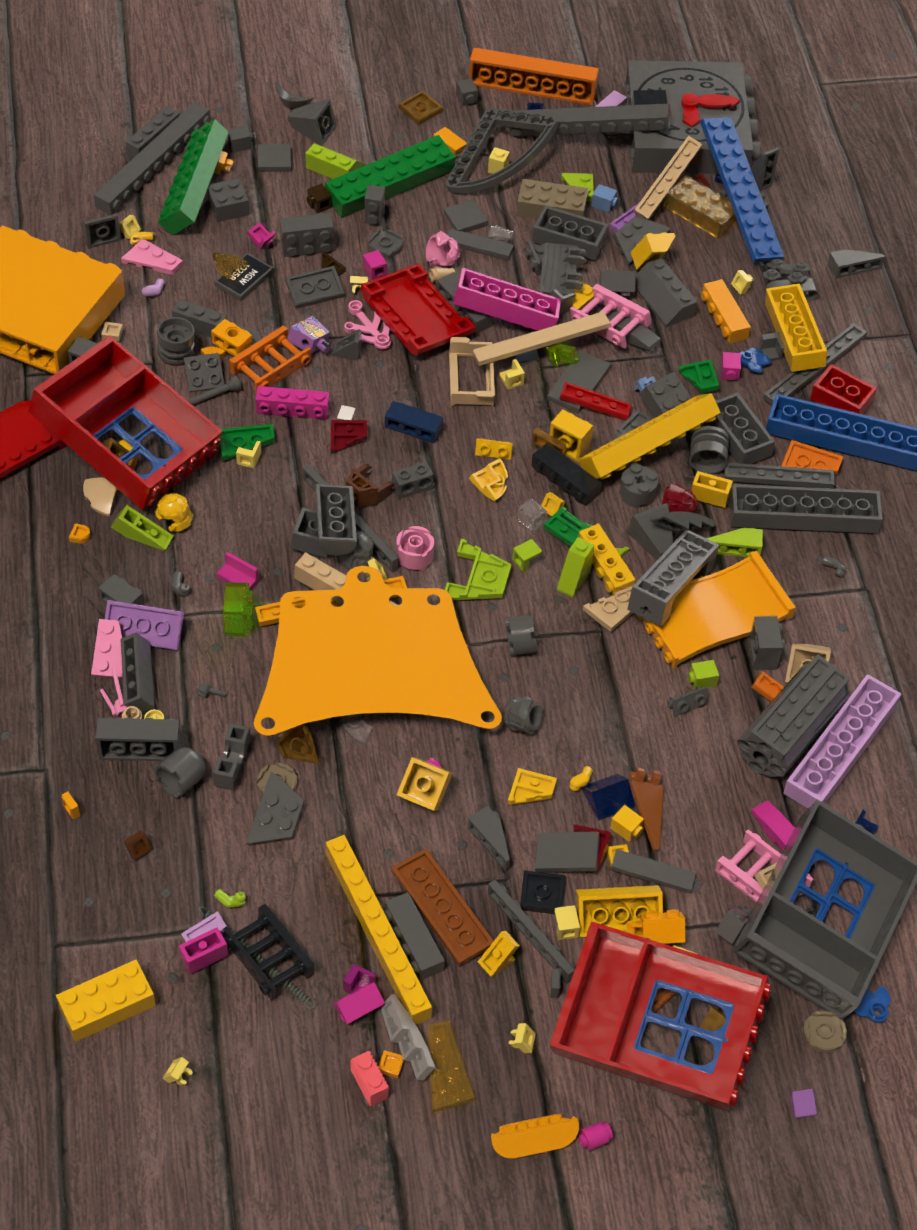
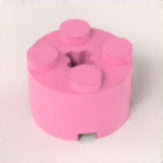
M412 526L398 534L396 541V553L399 557L398 564L412 570L423 571L427 569V566L434 557V538L427 529Z

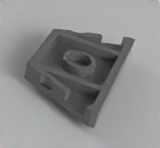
M635 216L616 231L613 237L619 245L621 254H624L626 258V265L629 266L634 262L630 252L643 239L644 235L648 233H669L670 228Z
M273 772L270 773L246 842L247 846H253V844L266 842L267 844L277 840H292L304 800Z

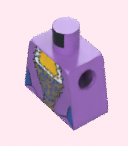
M311 316L290 327L287 340L302 350L310 347L311 353L319 349L327 353L331 349V344L327 342L330 333L315 317Z

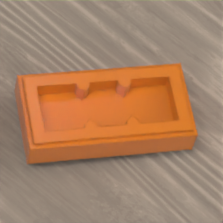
M763 671L759 673L751 688L769 701H772L784 687Z

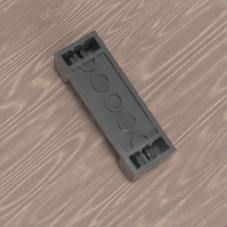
M685 530L632 586L627 610L661 626L670 617L674 598L696 574L707 576L714 568L719 544L689 530Z

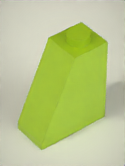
M577 537L568 550L557 585V591L574 598L591 573L594 544Z

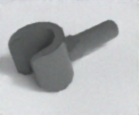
M202 683L197 692V695L202 698H206L208 693L226 696V692L213 689L208 683Z

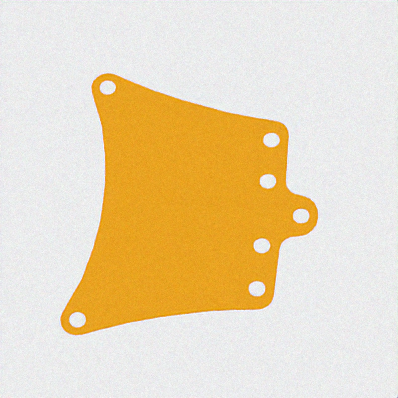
M358 566L348 571L345 584L339 589L287 592L281 597L276 647L267 686L254 719L255 729L263 735L270 736L308 722L364 713L423 714L450 718L491 729L500 724L502 716L482 682L470 656L458 624L451 595L447 591L438 588H391L384 583L382 575L377 569L370 566ZM360 572H367L371 578L368 582H361L357 576ZM432 594L437 595L440 598V603L437 605L429 604L427 601L428 596ZM392 595H398L402 598V603L398 606L392 605L389 602V598ZM339 596L344 600V604L340 607H335L330 601L332 597ZM297 597L303 598L305 606L296 608L292 605V600ZM484 711H490L494 714L495 718L492 722H484L481 719V714ZM264 718H272L275 721V726L271 729L263 728L261 721Z

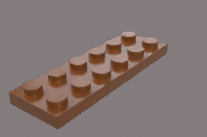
M427 849L391 867L392 874L405 892L409 893L417 909L458 966L484 953L494 942Z

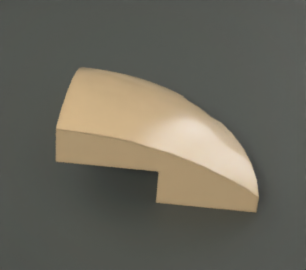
M106 478L86 479L83 486L85 499L87 500L88 498L91 502L93 510L110 517L115 505V496L118 489Z

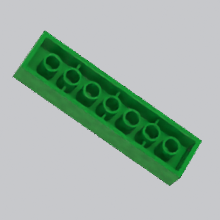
M216 119L206 122L201 128L195 129L191 133V139L186 145V152L182 156L183 160L177 168V175L173 178V185L169 189V195L164 201L165 205L159 214L158 223L171 235L193 224L198 215L229 133Z
M437 135L325 182V188L332 195V206L340 217L343 218L365 208V195L368 185L385 187V199H388L451 172L455 166L456 156L443 139Z

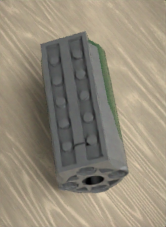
M819 655L813 661L806 662L737 740L742 756L750 768L757 774L783 777L847 702L849 697L847 684L850 677Z

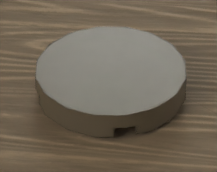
M284 763L266 765L257 776V786L262 795L271 772L275 773L293 791L297 787V776L294 769Z
M822 1010L812 1013L806 1019L803 1026L805 1041L818 1052H835L841 1048L846 1039L847 1029L843 1020H840L836 1017V1014Z

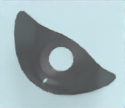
M278 81L275 83L276 91L283 105L287 108L304 106L315 98L306 100L300 96L287 93ZM292 98H296V99H298L299 101H289V100L292 99Z

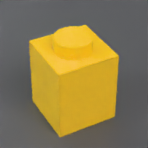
M624 805L612 817L610 829L630 842L634 837L638 838L643 832L644 818Z

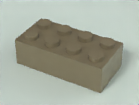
M523 179L517 203V216L538 219L546 205L584 217L588 188Z

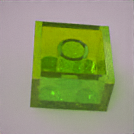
M226 582L223 606L225 636L248 637V631L252 629L253 619L251 618L254 613L253 591H250L249 583Z

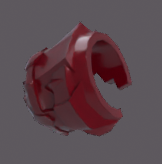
M671 483L669 487H666L662 504L667 503L669 513L676 511L694 513L698 509L699 502H697L696 496L690 489L685 490L677 483Z

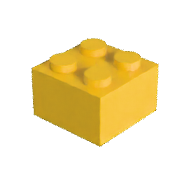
M562 409L551 422L550 435L565 443V455L579 462V458L585 456L590 450L593 425Z
M412 757L397 796L437 811L453 773L419 758Z

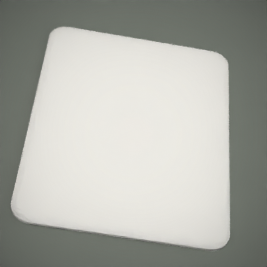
M342 405L337 418L351 420L355 408Z

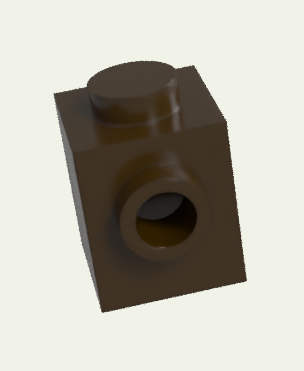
M322 183L307 189V203L317 213L332 208V195Z

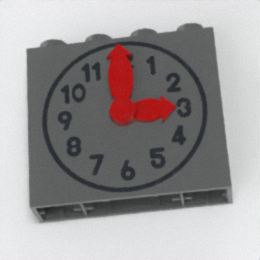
M628 60L625 82L627 105H634L633 90H666L667 104H670L672 114L669 130L629 131L632 173H662L686 138L690 136L700 142L702 147L683 173L719 174L700 123L703 118L731 117L749 165H751V161L759 159L760 142L752 141L757 136V119H749V117L754 115V97L746 96L751 94L752 79L751 76H744L742 62Z

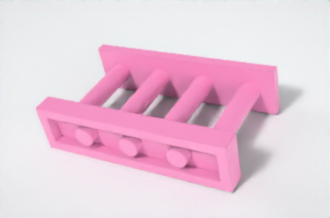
M598 284L593 287L594 299L581 311L574 307L570 308L572 321L589 316L587 314L597 304L606 306L600 311H604L606 315L611 310L619 312L610 321V328L594 333L624 349L627 347L625 336L635 326L641 324L648 327L651 324L649 310ZM624 317L633 319L621 331L614 329Z
M747 830L743 840L745 845L731 860L722 856L717 862L715 871L757 902L763 890L760 884L753 879L754 874L759 872L768 862L771 864L778 862L781 854L764 842L758 834ZM753 849L762 857L747 872H744L737 865ZM809 873L804 883L811 888L814 879Z

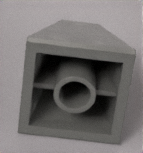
M329 99L295 108L287 117L293 129L321 146L324 145L337 127Z
M667 503L633 515L626 531L629 536L657 560L673 544L672 531L651 522L650 517L669 513Z

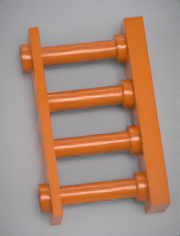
M283 325L229 359L230 372L235 376L243 371L254 381L256 394L258 386L271 387L302 366L307 365L311 361V348L307 347L303 351L296 348L287 340L288 329ZM284 346L295 356L287 360L275 349ZM270 354L281 365L274 369L262 358ZM257 363L268 373L260 378L249 366Z

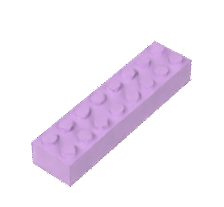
M867 674L789 777L783 794L806 808H809L816 800L827 803L896 709L901 693Z

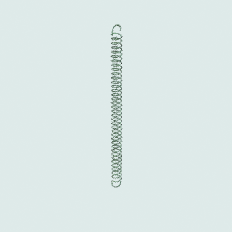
M269 967L267 970H265V971H267V973H270V976H274V975L276 974V973L274 972V974L271 975V972L274 971L275 967H273L270 972H268V970H269L271 967ZM287 980L286 983H285L284 985H282V986H284V988H287V991H290V993H291V990L295 987V985H293V986L291 987V989L288 990V987H285V985H286L290 980ZM298 987L292 992L293 996H297L301 992V990H299L297 994L294 995V992L297 991ZM308 997L304 1003H301L305 1005V1003L310 999V997Z

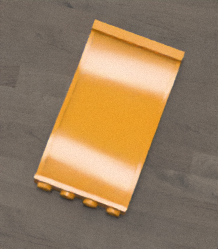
M757 551L750 553L749 557L726 569L691 580L674 598L670 617L661 626L639 615L637 617L640 620L642 619L646 631L653 636L655 645L664 653L666 662L670 663L673 669H675L678 664L705 650L750 636L754 616H778V622L784 619L789 620L793 618L796 607Z

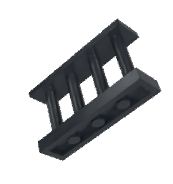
M266 903L258 908L257 920L233 934L227 926L223 928V938L227 943V949L233 951L259 984L258 986L262 994L267 995L271 1001L275 999V987L297 973H302L306 979L314 975L315 964ZM261 927L269 931L267 937L247 949H244L239 940ZM273 942L281 946V951L258 965L251 957ZM284 958H290L293 961L294 966L271 980L263 973L264 970Z

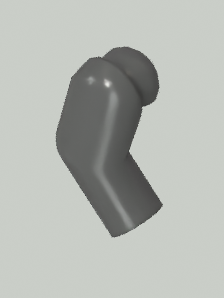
M824 556L822 565L835 568V575L843 577L845 571H847L846 566L838 559Z
M176 571L173 573L171 588L178 595L184 596L188 594L190 588L188 584L185 586V583H181L183 574Z

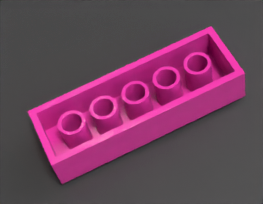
M462 268L456 284L453 304L539 331L556 326L561 299Z

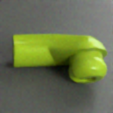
M219 889L214 894V897L227 908L241 907L246 899L243 892L235 893V896H229L222 889Z

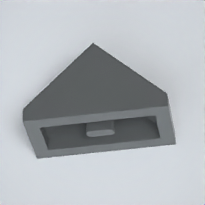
M358 329L336 341L331 355L358 361L362 349V331Z

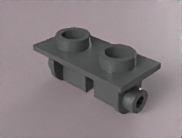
M696 687L685 692V695L680 694L667 700L669 708L673 707L674 717L709 703L707 687Z

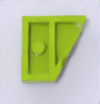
M561 174V180L565 181L567 185L588 188L587 201L592 202V195L594 193L593 174Z

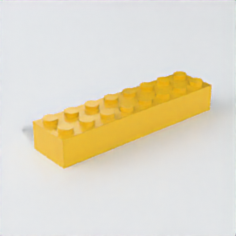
M712 393L697 395L579 458L578 461L581 467L596 479H605L611 476L610 472L626 468L627 463H635L641 460L642 455L654 453L657 451L656 447H664L671 443V439H679L685 436L686 431L700 428L701 423L715 420V416L721 412Z

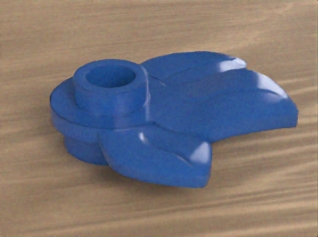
M749 348L747 351L740 352L741 366L748 367L751 371L762 373V366L772 363L767 355L762 354L761 349Z
M881 986L875 993L866 989L859 1007L854 1010V1013L861 1017H868L876 1023L884 1022L888 1017L887 1007L891 1001L887 989ZM874 1011H878L881 1015L875 1014Z

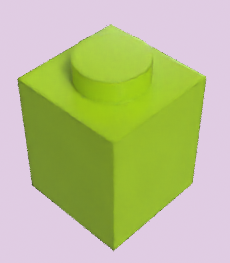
M714 660L691 664L690 672L687 675L688 681L693 684L694 689L696 687H717L719 673Z

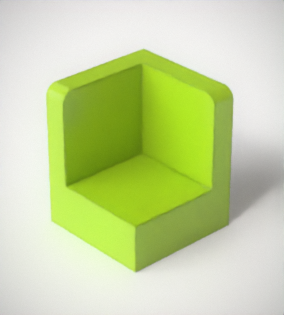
M530 539L513 548L512 560L524 572L529 569L530 560L541 555L542 550L533 539Z

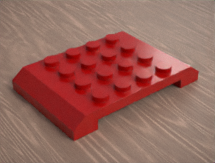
M419 263L361 284V292L365 301L410 353L415 355L449 343L452 337H464L476 332V326L467 316L462 318L427 279L428 273Z

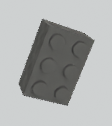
M323 213L280 218V238L283 257L333 252L334 233L331 214Z

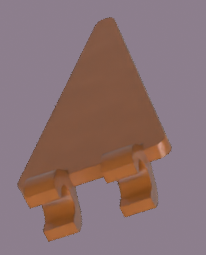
M637 767L635 768L636 772H629V779L631 781L629 784L640 815L644 818L643 824L652 849L657 851L660 848L663 786L659 785L661 773L660 771L653 770L651 771L652 775H645L644 768Z

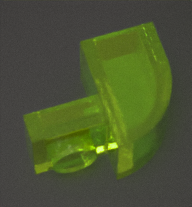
M568 340L545 346L548 361L552 365L557 366L559 362L576 365L579 361L576 347L569 346Z

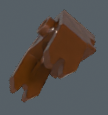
M364 464L356 470L352 469L346 481V486H353L354 505L356 507L379 503L394 491L392 487L395 484L393 482H386L380 487L375 486L366 479L371 473L369 470L372 466L369 464Z

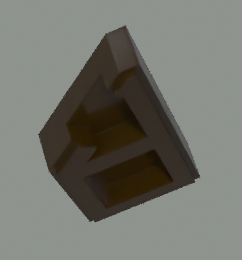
M322 252V269L334 266L338 277L346 272L345 266L326 252Z

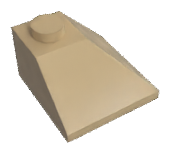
M792 644L785 682H789L806 662L813 661L817 655L829 662L830 648L813 644Z

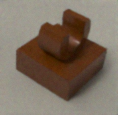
M141 830L123 841L131 858L134 860L152 849L145 833Z

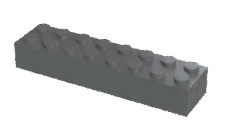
M732 484L730 494L731 527L879 533L882 524L880 491Z

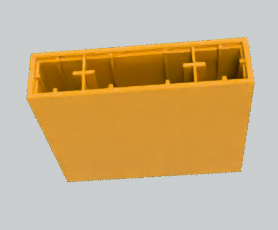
M2 225L0 228V353L56 374L70 364L68 350L78 337L90 340L125 296L123 270L115 264H105L91 259L83 252L75 253L64 249L53 241H43L32 237L24 230L16 231Z

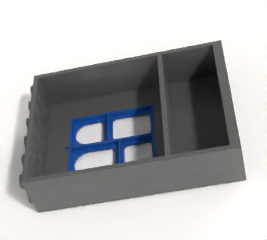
M816 800L801 815L732 952L823 1010L833 1012L840 1020L844 1019L859 1007L917 883V861L900 852L898 848L887 844L879 836L868 832L863 826L852 822L844 814L833 810L826 803ZM818 860L828 862L835 874L825 896L817 893L804 883L812 864ZM854 879L861 884L864 894L859 906L853 905L838 895L837 891L843 880ZM798 892L804 893L819 903L820 908L815 917L793 904ZM831 903L838 904L853 915L845 935L823 923Z

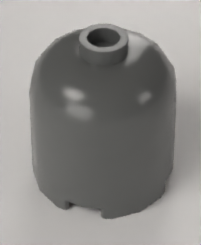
M189 747L177 749L154 767L153 773L157 781L161 780L164 784L163 790L170 796L177 798L183 796L203 778L206 767L201 753Z

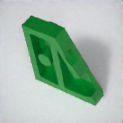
M711 359L678 366L679 373L701 393L719 390V383Z

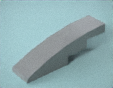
M391 994L385 1001V1004L380 1007L390 1040L399 1044L403 1060L411 1062L416 1080L424 1081L435 1068L432 1057L408 1011L397 996Z

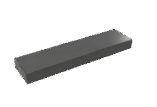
M449 229L447 233L449 237L457 241L459 248L509 260L514 247L513 244L454 229Z
M618 849L615 851L610 869L686 893H691L696 874L692 871Z

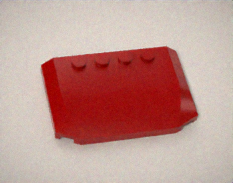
M31 400L18 402L0 412V478L57 446L60 450L67 447L62 440L28 412Z

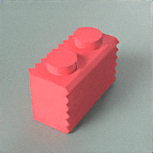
M367 1051L350 1060V1070L369 1106H374L388 1099L389 1085H387V1081H385L383 1074H381V1070H379V1066H377L371 1052Z

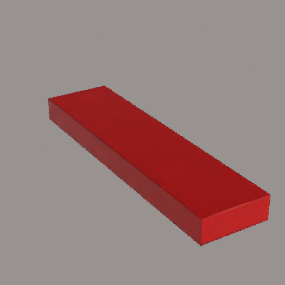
M567 382L564 383L559 398L624 421L628 419L632 407L630 403Z

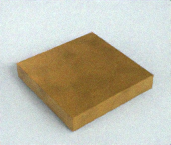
M424 91L398 104V109L418 125L443 112V107Z

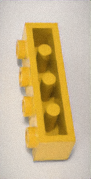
M599 523L579 532V538L594 544L592 564L595 567L597 576L602 578L605 588L609 593L611 592L612 595H615V592L635 584L636 579Z

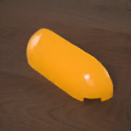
M553 1114L506 1124L499 1127V1132L491 1134L492 1145L499 1155L510 1159L561 1149L575 1140L579 1131V1120L575 1116L569 1119L562 1118V1114Z

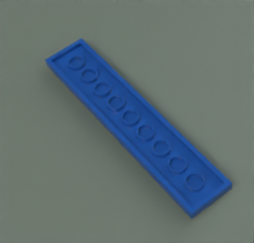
M703 118L700 122L752 261L782 260L784 254L732 118Z

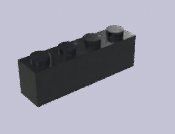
M546 443L532 455L531 466L534 470L543 474L549 481L554 482L564 492L569 493L576 501L587 506L600 495L602 482L550 444Z

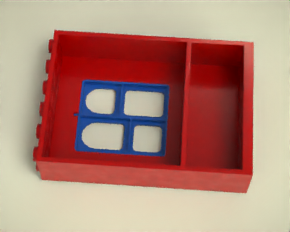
M110 335L34 388L28 410L30 414L141 510L147 506L151 507L158 497L165 496L172 486L176 487L184 477H189L196 467L200 468L208 458H213L217 453L216 449L221 442L220 438L223 432ZM129 415L136 416L146 425V428L136 436L129 435L119 426V423ZM109 430H114L133 449L119 458L98 441V438ZM155 433L172 448L173 453L167 459L157 458L143 447L140 441L149 434ZM142 454L151 462L153 469L150 473L141 475L134 472L126 463L136 455Z
M591 921L550 1042V1047L556 1055L730 1112L732 1106L736 1107L739 1098L737 1087L738 1085L742 1086L746 1074L744 1064H749L752 1055V1047L750 1045L751 1042H756L759 1032L757 1022H762L765 1013V1005L763 1003L769 1000L771 984L768 983V976ZM659 988L682 995V1000L674 1019L655 1014L651 1010ZM698 999L721 1007L726 1016L724 1025L719 1030L708 1031L687 1024L685 1017L690 1001ZM648 1022L660 1024L682 1033L674 1056H668L640 1045ZM692 1036L706 1039L712 1043L715 1049V1056L710 1063L702 1066L685 1061L684 1056Z

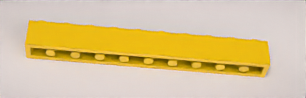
M345 835L325 842L326 856L397 998L408 1011L415 1025L431 1019L432 1006Z

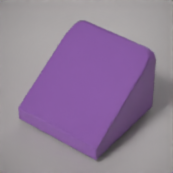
M813 1089L791 1093L789 1099L795 1119L817 1115Z

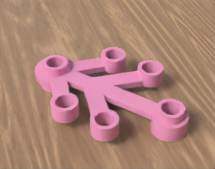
M358 300L351 301L349 303V313L352 316H357L363 325L347 322L344 325V331L351 334L360 329L363 333L372 334L373 336H364L362 334V343H372L378 349L389 348L391 346L390 328L383 322V331L380 333L378 327L382 319L374 311V319L371 323L362 312V303Z

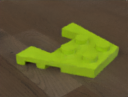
M461 539L457 556L475 560L467 586L447 582L445 591L451 595L452 600L503 598L512 564L493 554L488 555L481 551V548L475 545L473 547L467 544L468 541Z

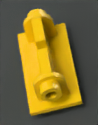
M477 438L475 455L511 460L513 443Z

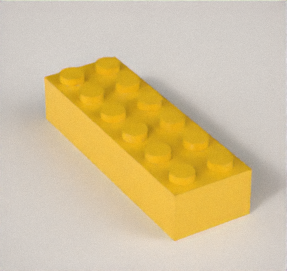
M800 284L767 288L765 305L775 331L779 333L783 343V352L791 372L826 367L827 349Z

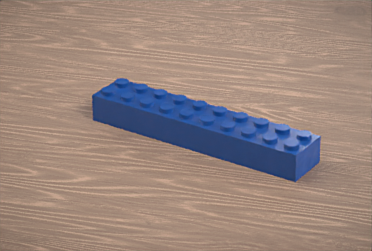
M775 394L766 427L769 434L917 471V428Z

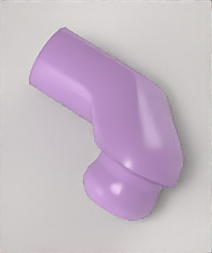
M159 278L156 280L155 285L144 287L142 294L145 297L158 296L164 286V280Z

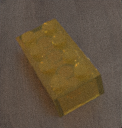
M686 175L667 192L664 205L666 209L718 239L737 221L730 200Z

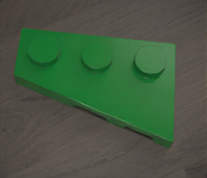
M273 424L221 429L223 431L220 438L222 462L236 457L238 447L253 450L257 441L261 442V447L274 443Z

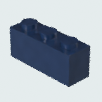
M393 401L385 414V428L435 444L443 429V417Z

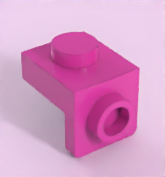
M258 223L247 232V235L259 249L263 246L268 247L271 245L276 234L274 231L269 233L261 223Z

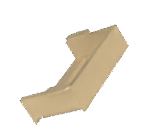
M452 337L450 339V407L455 404L491 405L493 407L495 398L493 362L485 364L486 391L476 392L458 391L457 356L474 357V349L491 345L492 342H472L466 337Z

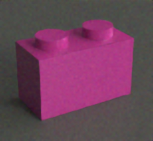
M218 927L179 945L180 958L189 974L228 956L227 943Z

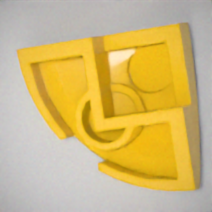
M501 458L489 463L484 469L469 477L477 489L494 502L504 494L507 488L504 485L508 474Z

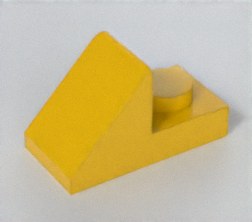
M502 931L478 960V963L490 977H493L515 961L512 955L520 945L507 931Z

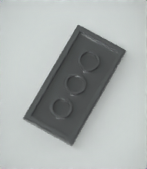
M580 350L548 393L547 400L579 413L583 406L559 399L564 383L567 382L594 391L611 368V363Z

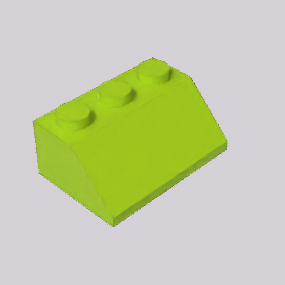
M313 144L305 153L307 169L332 179L365 166L363 162L318 144Z

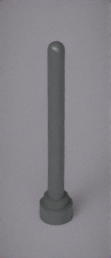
M234 376L229 378L227 384L192 397L187 401L194 405L229 390L236 392L242 389L238 377Z

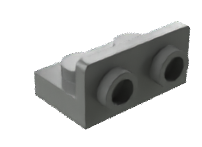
M528 240L527 247L524 248L525 256L529 257L530 267L534 269L536 276L541 275L545 244L533 246L531 240Z

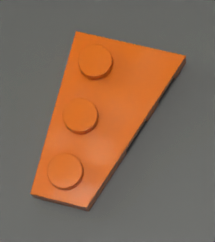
M791 440L781 466L834 470V475H837L844 456Z

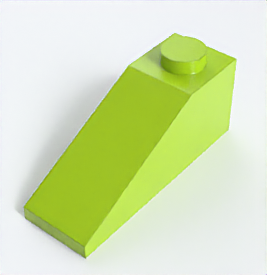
M128 505L121 510L111 526L112 529L126 538L163 551L167 549L173 538L172 534Z
M741 528L706 539L719 544L717 554L749 557L750 553L754 551L761 555L763 530Z

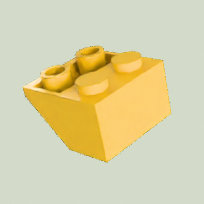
M663 232L660 234L648 233L644 235L643 239L630 252L636 270H641L648 262L661 258L670 247L675 238V233Z

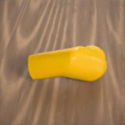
M136 232L130 237V243L136 245L142 239L153 241L154 234L153 232Z
M585 766L582 773L572 777L569 785L572 791H579L580 787L588 784L593 772L592 768Z

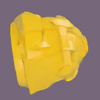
M178 493L163 496L155 511L159 520L164 518L172 519L175 522L168 527L170 532L186 529L191 525L192 517L194 516L188 506L187 499Z

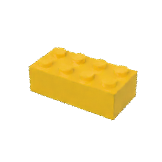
M137 959L56 995L59 1009L75 1042L156 1006L154 994Z

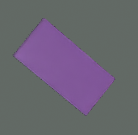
M107 600L105 619L119 621L122 638L137 632L150 642V646L179 650L184 612Z

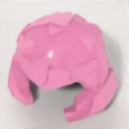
M442 231L430 237L426 247V259L431 267L451 266L460 257V248L455 239Z

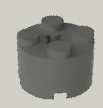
M637 463L627 468L622 474L619 490L623 502L635 508H640L641 505L648 506L653 503L658 485L657 472L648 467L640 466Z
M532 614L505 618L510 656L537 652Z

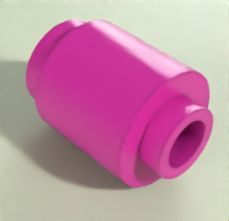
M598 1122L580 1130L581 1135H578L581 1146L583 1148L586 1147L588 1151L609 1143V1140L613 1139L612 1130L607 1122Z

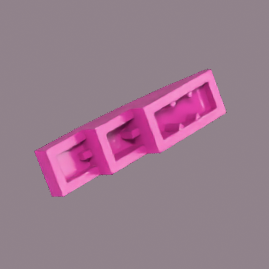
M767 800L751 809V812L772 843H777L783 851L795 827Z

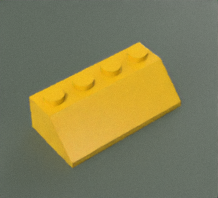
M658 885L576 890V912L580 925L579 937H586L591 921L627 932V922L640 920V914H645L646 911L663 913V894ZM636 927L635 932H639L640 927Z

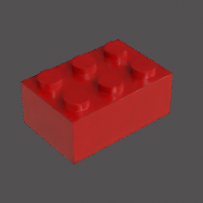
M831 364L813 385L810 400L821 405L863 415L874 402L877 387Z

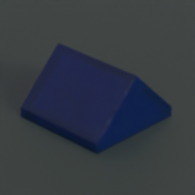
M619 774L581 787L598 821L615 815L624 805L630 809L635 808L629 780Z

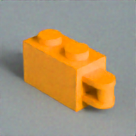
M675 909L667 910L666 913L646 911L645 914H640V920L627 922V933L649 938L663 944L684 943L685 917L682 912ZM636 927H640L639 932H635Z

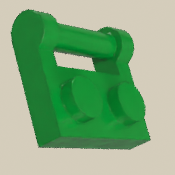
M563 506L544 523L543 529L571 547L577 537H579V532L592 525L584 523L568 512L569 510Z

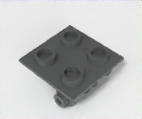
M219 353L184 357L189 392L214 389L224 385Z

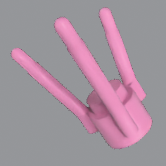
M112 668L118 699L113 705L104 689H100V692L110 707L112 716L122 718V713L127 706L124 705V698L122 697L116 669Z

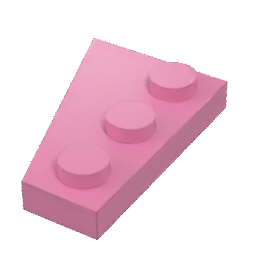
M144 239L138 242L121 258V262L124 264H128V262L134 263L136 267L141 268L147 266L151 267L154 271L171 275L183 266V260Z
M99 619L91 672L92 677L113 678L112 668H115L118 679H123L120 642L122 633L118 620Z

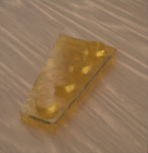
M449 1020L428 1025L429 1052L435 1065L434 1070L430 1073L432 1113L474 1102L475 1097Z

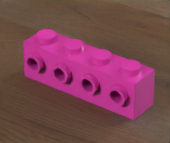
M258 386L255 399L256 414L328 420L330 407L329 392Z

